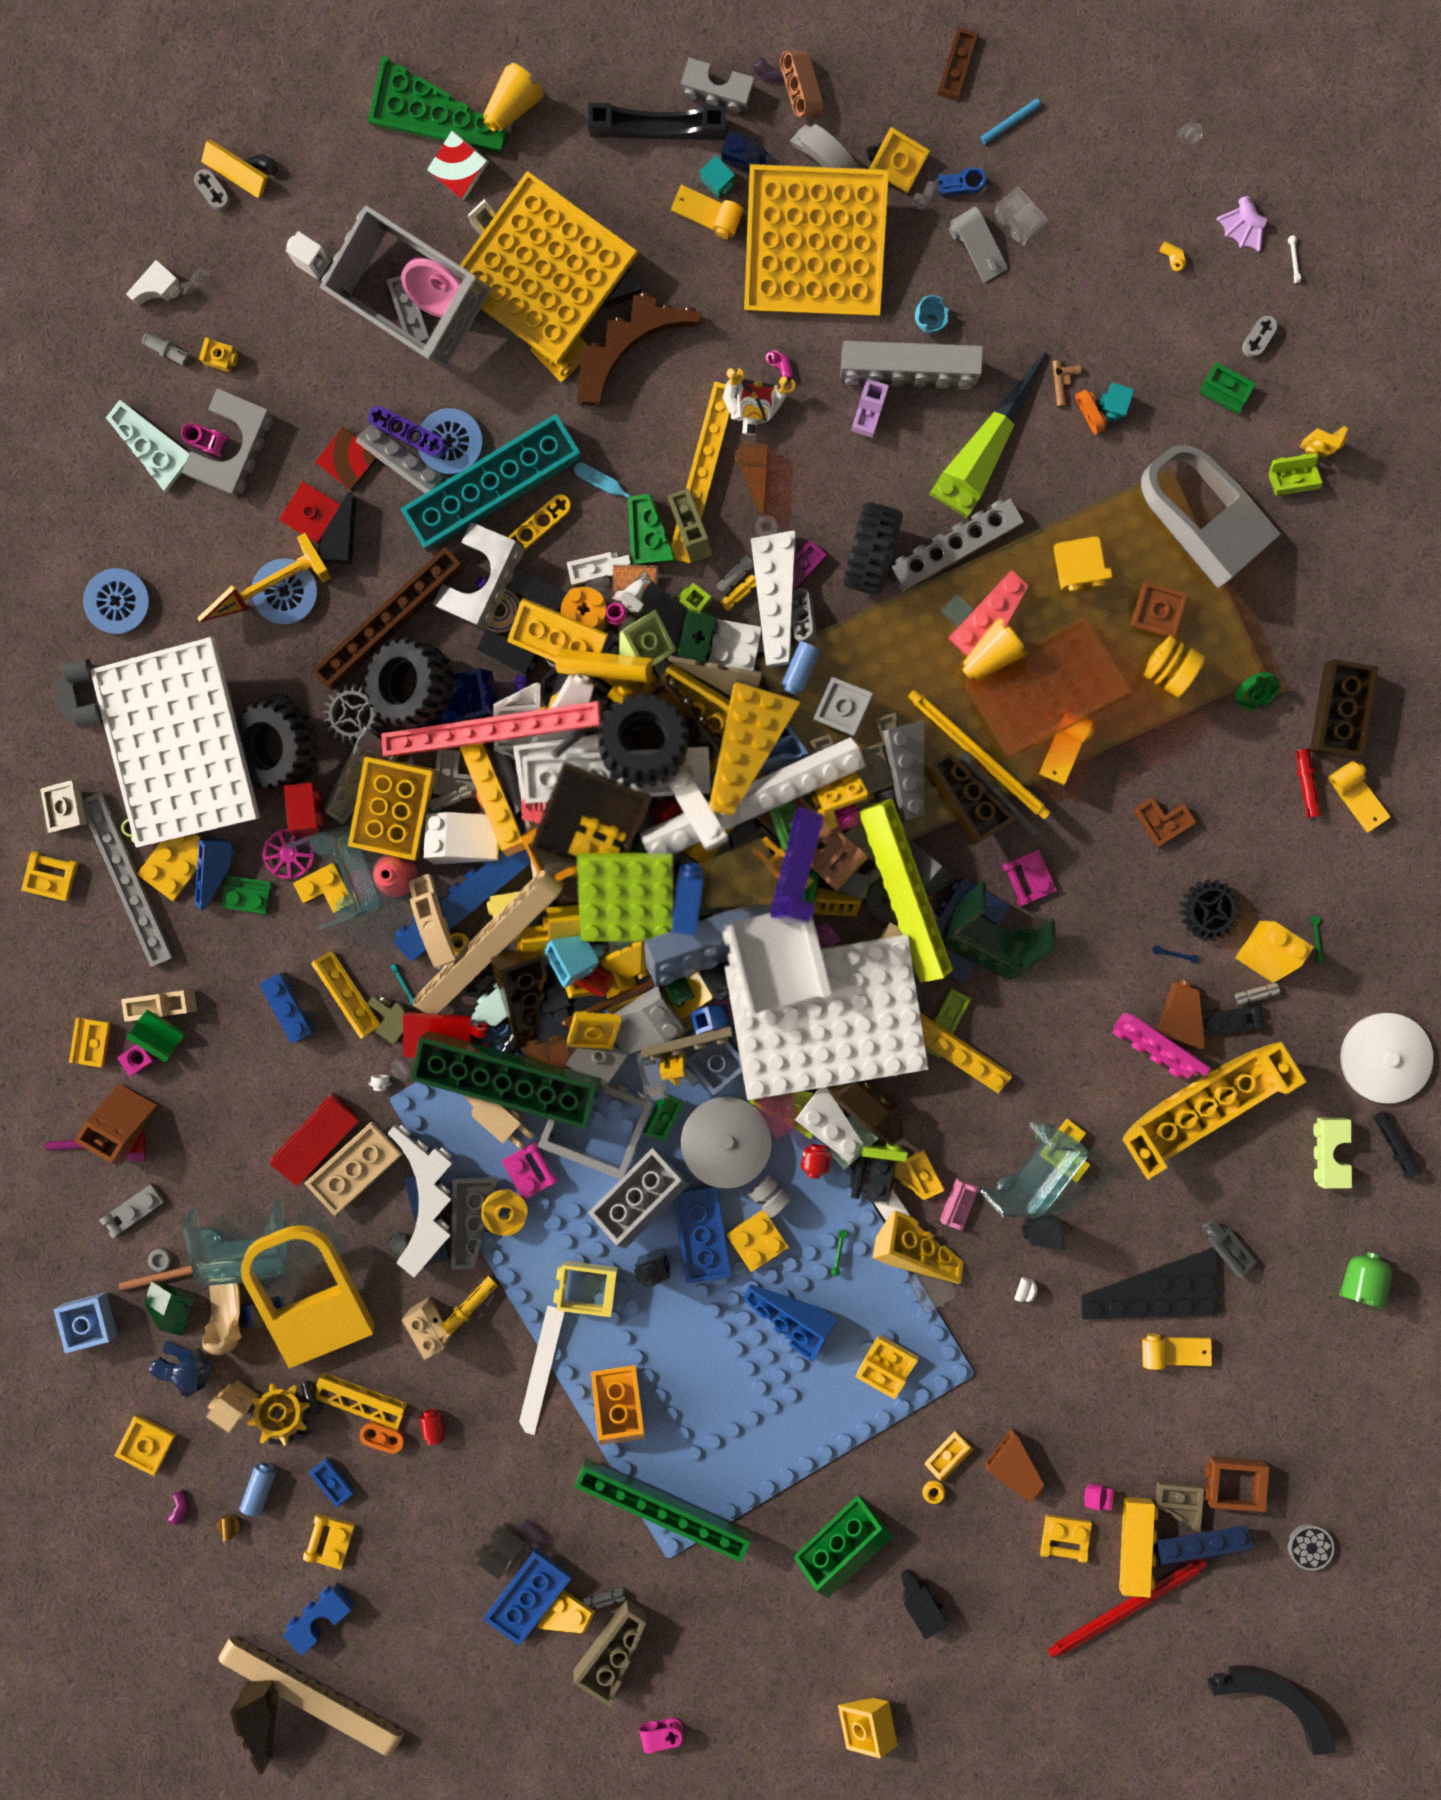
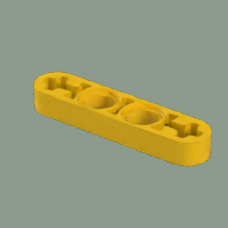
M565 495L554 496L507 538L514 539L516 537L519 543L525 547L524 553L568 515L571 510L569 499ZM558 500L561 503L565 501L566 509L564 511L558 509L555 512V515L558 517L554 519L551 512L547 509L551 507L553 511L557 508L556 502ZM541 515L550 517V523L545 527L538 525L537 520ZM528 529L533 532V538L530 541H523L520 535L523 530Z

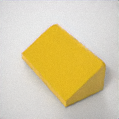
M954 1431L924 1464L939 1481H945L974 1448Z

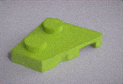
M887 1143L886 1146L863 1147L862 1156L903 1162L907 1160V1152L902 1149L900 1144H895L892 1147Z

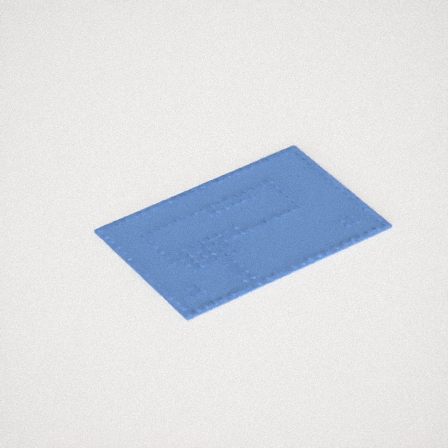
M649 975L640 980L635 977L637 985L646 982L647 978L651 976ZM661 989L665 996L668 998L664 989ZM606 993L603 998L595 997L594 995L575 998L576 1002L573 1003L575 1010L570 1011L571 1015L606 1000ZM541 1006L538 1038L519 1045L520 1051L516 1052L515 1055L569 1069L570 1067L566 1063L578 1047H567V1037L570 1029L561 1028L556 1023L555 1017L543 1011ZM606 1009L600 1013L605 1014L609 1013V1011ZM728 1018L733 1037L729 1038V1043L739 1053L735 1025ZM683 1023V1024H684V1028H686V1027L688 1026V1024H687V1023ZM692 1028L683 1035L684 1038L693 1036ZM508 1036L499 1037L492 1042L483 1041L481 1043L488 1044L490 1048L500 1050L502 1046L501 1041L504 1038L507 1039ZM676 1036L670 1041L677 1040L679 1038ZM615 1042V1043H614V1046L617 1047L618 1049H620L619 1046H618V1045L616 1044V1042ZM693 1047L685 1048V1060L698 1050H693ZM641 1051L628 1054L608 1084L616 1086L617 1083L629 1088V1092L636 1095L637 1092H642L650 1096L649 1100H652L653 1104L625 1175L654 1148L660 1151L689 1182L690 1185L685 1190L710 1187V1185L699 1180L689 1170L684 1161L681 1151L682 1130L690 1114L708 1100L718 1097H734L750 1103V1100H747L743 1073L726 1088L713 1096L686 1062L684 1076L681 1078L679 1087H676L669 1079H661V1059L649 1061L648 1058L642 1057ZM415 1082L390 1098L392 1106L405 1127L411 1132L410 1135L414 1141L418 1139L428 1147L427 1152L429 1153L435 1147L439 1150L443 1147L452 1155L450 1158L453 1161L452 1164L438 1179L439 1183H443L451 1190V1196L452 1178L498 1177L495 1191L511 1189L521 1196L502 1163L504 1158L520 1149L509 1139L502 1144L472 1117V1109L474 1107L464 1095ZM599 1090L593 1120L587 1129L555 1121L549 1138L621 1166L643 1107ZM663 1091L685 1101L665 1142L650 1137L643 1132ZM753 1105L764 1116L771 1132L772 1147L768 1162L762 1172L749 1183L736 1188H717L731 1277L686 1284L673 1202L626 1249L618 1247L588 1212L620 1179L539 1148L553 1174H556L559 1180L524 1200L528 1213L524 1226L517 1233L510 1236H502L490 1232L485 1227L480 1251L537 1345L547 1306L557 1308V1303H553L555 1289L560 1287V1281L556 1280L558 1267H562L564 1261L618 1267L611 1317L564 1312L551 1365L552 1370L614 1471L730 1523L974 1375L971 1366L914 1272L893 1267L873 1259L876 1236L884 1226V1222L873 1204L865 1200V1192H860L858 1200L850 1198L852 1191L850 1184L851 1181H854L855 1176L850 1166L844 1170L832 1158L829 1173L821 1175L820 1179L807 1177V1173L801 1169L802 1153L806 1147H809L810 1144H820L828 1147L815 1135L812 1134L810 1139ZM519 1111L522 1114L520 1117L523 1120L522 1123L535 1135L530 1139L518 1128H516L513 1134L521 1139L525 1146L536 1140L539 1143L548 1119ZM531 1152L526 1154L540 1181L545 1180L546 1178ZM769 1174L778 1183L777 1188H783L791 1197L787 1205L771 1218L789 1248L750 1272L726 1233L762 1210V1204H756L748 1194L761 1179ZM503 1207L498 1215L499 1217L504 1216V1218H507L509 1216L508 1212L511 1210L510 1208L505 1209ZM844 1229L847 1232V1237L843 1241L838 1268L840 1274L833 1276L831 1270L835 1265L840 1238L838 1231ZM664 1248L671 1266L670 1278L661 1281L655 1286L643 1287L642 1281L638 1282L634 1273L638 1256ZM569 1270L565 1300L603 1305L607 1275ZM750 1284L817 1306L829 1312L838 1320L813 1362L794 1350L789 1345L790 1340L782 1332L778 1334L774 1330V1324L769 1319L762 1318L743 1300ZM879 1334L918 1356L917 1363L907 1376L905 1385L895 1399L855 1377L865 1356ZM636 1365L645 1439L600 1446L591 1372ZM643 1519L667 1558L675 1556L696 1543Z

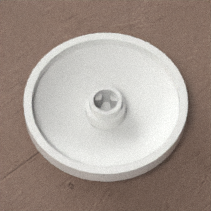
M1377 1013L1363 1018L1350 1029L1341 1048V1067L1349 1085L1361 1096L1379 1103H1397L1414 1096L1426 1084L1433 1067L1432 1045L1425 1031L1410 1018L1394 1013Z

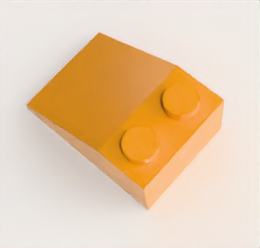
M636 1365L592 1371L591 1379L600 1446L645 1439Z

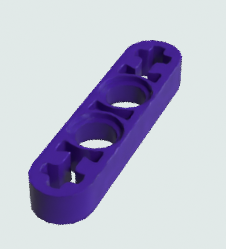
M375 406L369 411V422L381 431L434 458H441L445 455L447 444L438 435L381 406ZM377 414L382 415L384 418H386L388 420L387 424L381 420H377ZM402 422V431L394 433L393 427L395 423ZM416 431H421V440L414 443L412 435ZM428 440L440 446L439 449H433L427 444Z

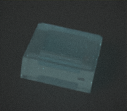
M956 594L941 613L958 627L974 609Z

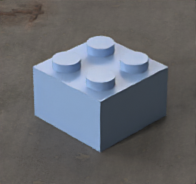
M107 1292L66 1302L53 1309L65 1353L107 1343L118 1336Z

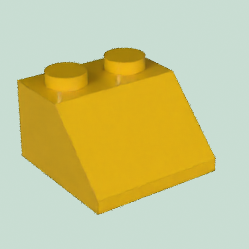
M870 1698L838 1705L847 1750L882 1758L898 1746L889 1701Z

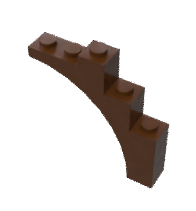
M639 293L638 295H633L631 323L623 318L608 320L605 347H601V344L598 343L582 345L577 396L578 405L600 407L603 391L611 372L619 360L634 345L646 337L663 330L677 327H699L701 312H696V309L691 307H684L683 310L674 309L671 305L656 307V297H652L651 294Z

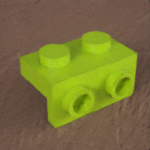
M1302 454L1300 456L1273 460L1269 470V478L1275 496L1321 489L1322 480L1316 467L1319 458L1318 454Z

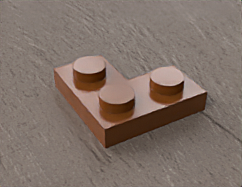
M1150 797L1132 809L1156 847L1161 846L1196 823L1185 804L1179 805L1164 815L1155 799Z

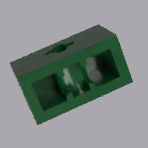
M688 608L677 649L678 656L705 662V658L710 657L713 644L710 643L711 635H716L719 623L715 621V614ZM698 630H700L704 638L700 637L699 641H696L693 634H697Z

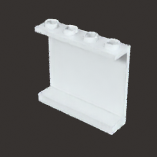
M770 913L724 925L723 939L725 945H729L731 954H728L731 968L735 967L737 974L734 977L737 990H741L743 999H740V1006L742 1012L747 1013L749 1017H756L755 1013L816 996L824 998L832 995L812 918L808 924H791L770 917Z

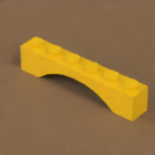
M486 744L460 747L501 851L506 857L525 850L526 848L521 840L522 832L499 783Z

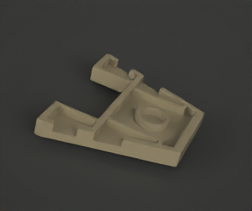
M896 712L875 719L882 742L860 749L866 767L857 770L867 794L894 786L883 730L896 727ZM830 734L810 741L811 746L816 752L833 746Z

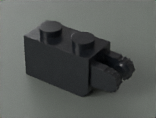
M548 966L546 967L547 978L543 986L544 1000L541 1001L543 1011L555 1017L556 1023L561 1028L569 1030L571 1026L564 1027L562 1020L571 1016L570 1011L575 1010L573 1003L576 1002V999L568 998L566 988H563L553 967Z
M664 1248L638 1256L634 1273L637 1281H642L643 1287H652L670 1278L671 1266Z
M904 1570L901 1574L902 1583L906 1589L902 1596L904 1606L926 1640L948 1627L946 1617L949 1614L942 1603L938 1605L935 1597H937V1594L931 1584L926 1585L924 1580L918 1581L912 1570Z

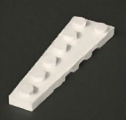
M795 530L751 538L767 668L790 664L792 603L794 596L793 582L795 575L794 561L796 554Z

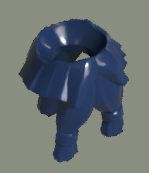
M166 1341L163 1346V1352L177 1357L179 1363H169L160 1357L151 1363L149 1371L152 1376L157 1377L159 1380L173 1381L181 1396L189 1397L204 1389L207 1381L210 1379L213 1367L202 1349L198 1348L191 1351Z

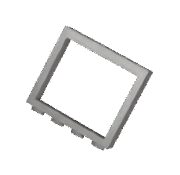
M617 1083L616 1086L607 1084L602 1092L643 1107L621 1166L549 1138L555 1121L551 1119L547 1121L538 1147L621 1180L626 1173L653 1101L649 1100L650 1096L642 1092H637L636 1095L629 1092L628 1087Z

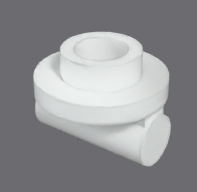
M1022 1277L1015 1300L1031 1302L1037 1294L1036 1283L1032 1279Z

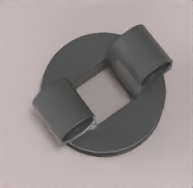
M90 659L64 663V675L59 681L56 693L60 710L80 729L104 725L99 704L81 706L77 687L93 683L90 670L99 667L92 665Z

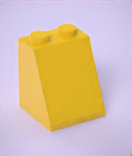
M1259 921L1235 959L1274 983L1300 968L1314 947L1277 922Z

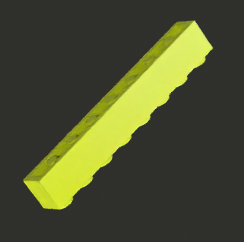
M893 799L868 805L859 811L860 821L866 830L869 846L872 848L876 858V866L881 872L884 888L891 900V908L898 920L899 930L903 935H908L914 972L918 976L920 983L944 978L953 968Z

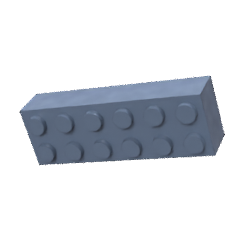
M771 895L697 922L695 935L673 933L671 931L644 941L645 963L655 986L668 985L681 977H690L700 970L711 969L725 961L729 962L728 954H731L729 945H725L723 939L724 925L770 913L774 896Z

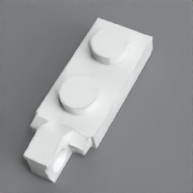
M611 552L567 562L572 586L613 577V565L632 566L629 555L618 557L617 553L611 554Z

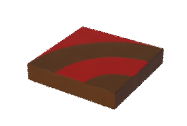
M342 427L315 463L350 491H353L378 458L356 443L357 437Z

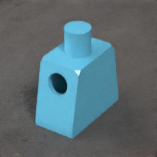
M581 936L550 940L544 953L563 988H566L591 974L599 963L598 958L603 957L604 950L600 944L590 946L588 941H581Z

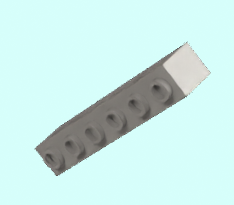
M1011 498L1006 501L1003 499L996 501L991 505V510L985 513L983 510L971 516L972 520L966 524L963 521L951 528V533L937 535L932 539V544L926 547L924 544L912 550L913 555L907 558L903 555L892 562L894 566L891 567L890 571L903 594L1020 527L1024 521ZM989 518H998L1000 521V526H992L989 522ZM971 528L978 529L980 537L973 538L969 530ZM950 540H958L961 548L953 549L950 546ZM938 551L941 554V560L934 561L931 559L930 552ZM918 562L922 570L914 572L911 570L910 564Z

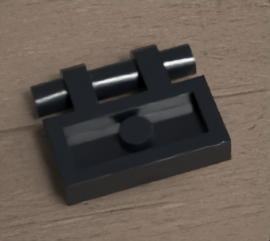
M861 1154L854 1164L855 1176L854 1181H851L850 1189H852L850 1198L858 1200L860 1192H866L865 1200L867 1202L889 1205L897 1161L873 1158L872 1164L866 1163L867 1157ZM864 1172L870 1173L868 1184L862 1183Z

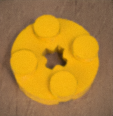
M511 1189L493 1192L486 1198L481 1207V1216L486 1228L490 1232L502 1236H510L521 1230L528 1213L527 1205L523 1198ZM503 1207L505 1209L510 1208L511 1210L508 1212L509 1216L507 1218H504V1216L499 1217L498 1215Z

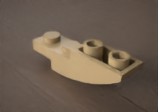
M426 874L408 881L412 895L410 903L414 917L434 968L437 969L457 961L447 920L442 916L432 875Z

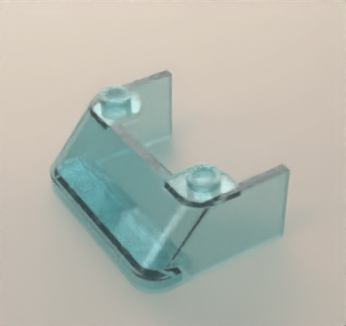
M341 827L320 832L286 844L287 849L290 851L311 845L315 853L319 855L334 853L349 895L340 898L335 905L338 919L316 926L320 932L374 913L382 906V897L374 882L373 873L364 850L348 846L351 827Z
M1031 1122L1029 1126L1036 1132L1035 1141L1039 1144L1016 1176H1004L998 1181L995 1189L982 1188L980 1192L1002 1216L1038 1218L1048 1210L1085 1161L1089 1151L1081 1143L1052 1124Z
M281 1200L276 1201L270 1216V1222L264 1229V1236L287 1228ZM191 1209L182 1228L195 1281L203 1286L243 1282L241 1266L245 1253L260 1238L222 1242L219 1232L214 1228H200L196 1209ZM287 1241L260 1252L253 1259L252 1267L259 1281L278 1279L284 1274L287 1260Z

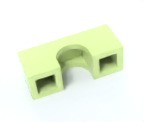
M1345 1117L1317 1118V1123L1314 1124L1313 1128L1314 1135L1317 1137L1314 1157L1318 1160V1169L1314 1170V1179L1324 1189L1352 1188V1165L1345 1162H1336L1333 1156L1337 1145L1351 1143V1120Z

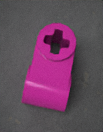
M195 423L186 424L181 431L182 438L190 446L222 459V449L225 441L229 440L227 435ZM198 431V438L190 440L191 433Z
M668 1718L642 1724L639 1727L644 1752L650 1754L678 1747L682 1742L684 1730L682 1721L677 1718Z

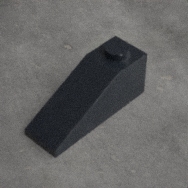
M352 492L346 494L323 533L322 542L318 543V555L326 563L352 564L357 497Z
M1051 1214L1024 1219L1025 1225L1021 1226L1024 1239H1028L1031 1245L1059 1250L1067 1249L1063 1226Z

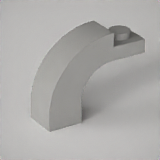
M816 124L812 127L804 125L790 140L795 149L811 156L822 167L860 169L848 151L830 133Z

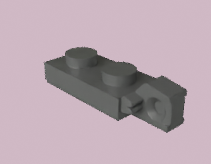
M1214 1219L1207 1220L1201 1227L1210 1236L1208 1238L1209 1242L1238 1278H1244L1257 1261L1229 1228L1218 1225Z

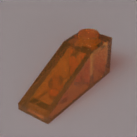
M740 443V450H735V464H739V472L758 516L763 517L767 444Z

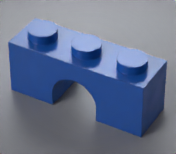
M285 972L278 973L259 984L291 1044L317 1031L307 1012H304L299 1007L294 997L295 990Z
M338 1583L332 1588L329 1585L325 1587L319 1594L320 1599L316 1602L311 1600L303 1608L302 1611L304 1613L299 1618L295 1615L286 1624L287 1630L283 1637L301 1656L318 1641L322 1634V1631L315 1623L316 1618L325 1617L333 1625H336L353 1608L355 1601Z

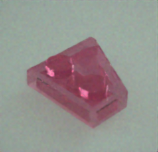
M793 1093L752 1100L776 1140L796 1128Z

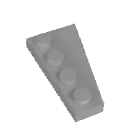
M924 721L883 730L900 820L906 821L924 816Z
M365 727L323 808L326 813L341 824L355 810L364 757L396 761L399 757H384L382 740Z

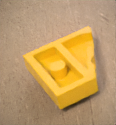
M563 1589L541 1617L537 1627L546 1630L584 1633L595 1611Z

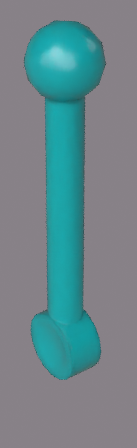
M396 964L391 965L393 972L410 999L409 1004L414 1006L413 1001L415 998L401 976Z

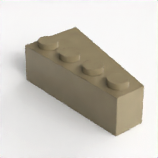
M626 1598L573 1669L574 1684L610 1708L614 1701L615 1693L621 1684L625 1669H627L633 1650H635L646 1625L644 1609Z

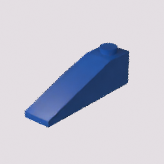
M752 1284L748 1287L743 1298L762 1318L769 1319L774 1324V1330L778 1334L782 1332L790 1340L789 1345L812 1362L817 1357L838 1321L829 1312L817 1306Z

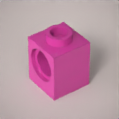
M138 1045L133 1046L117 1057L129 1076L138 1074L158 1060L156 1056ZM138 1051L144 1056L142 1063L136 1058Z

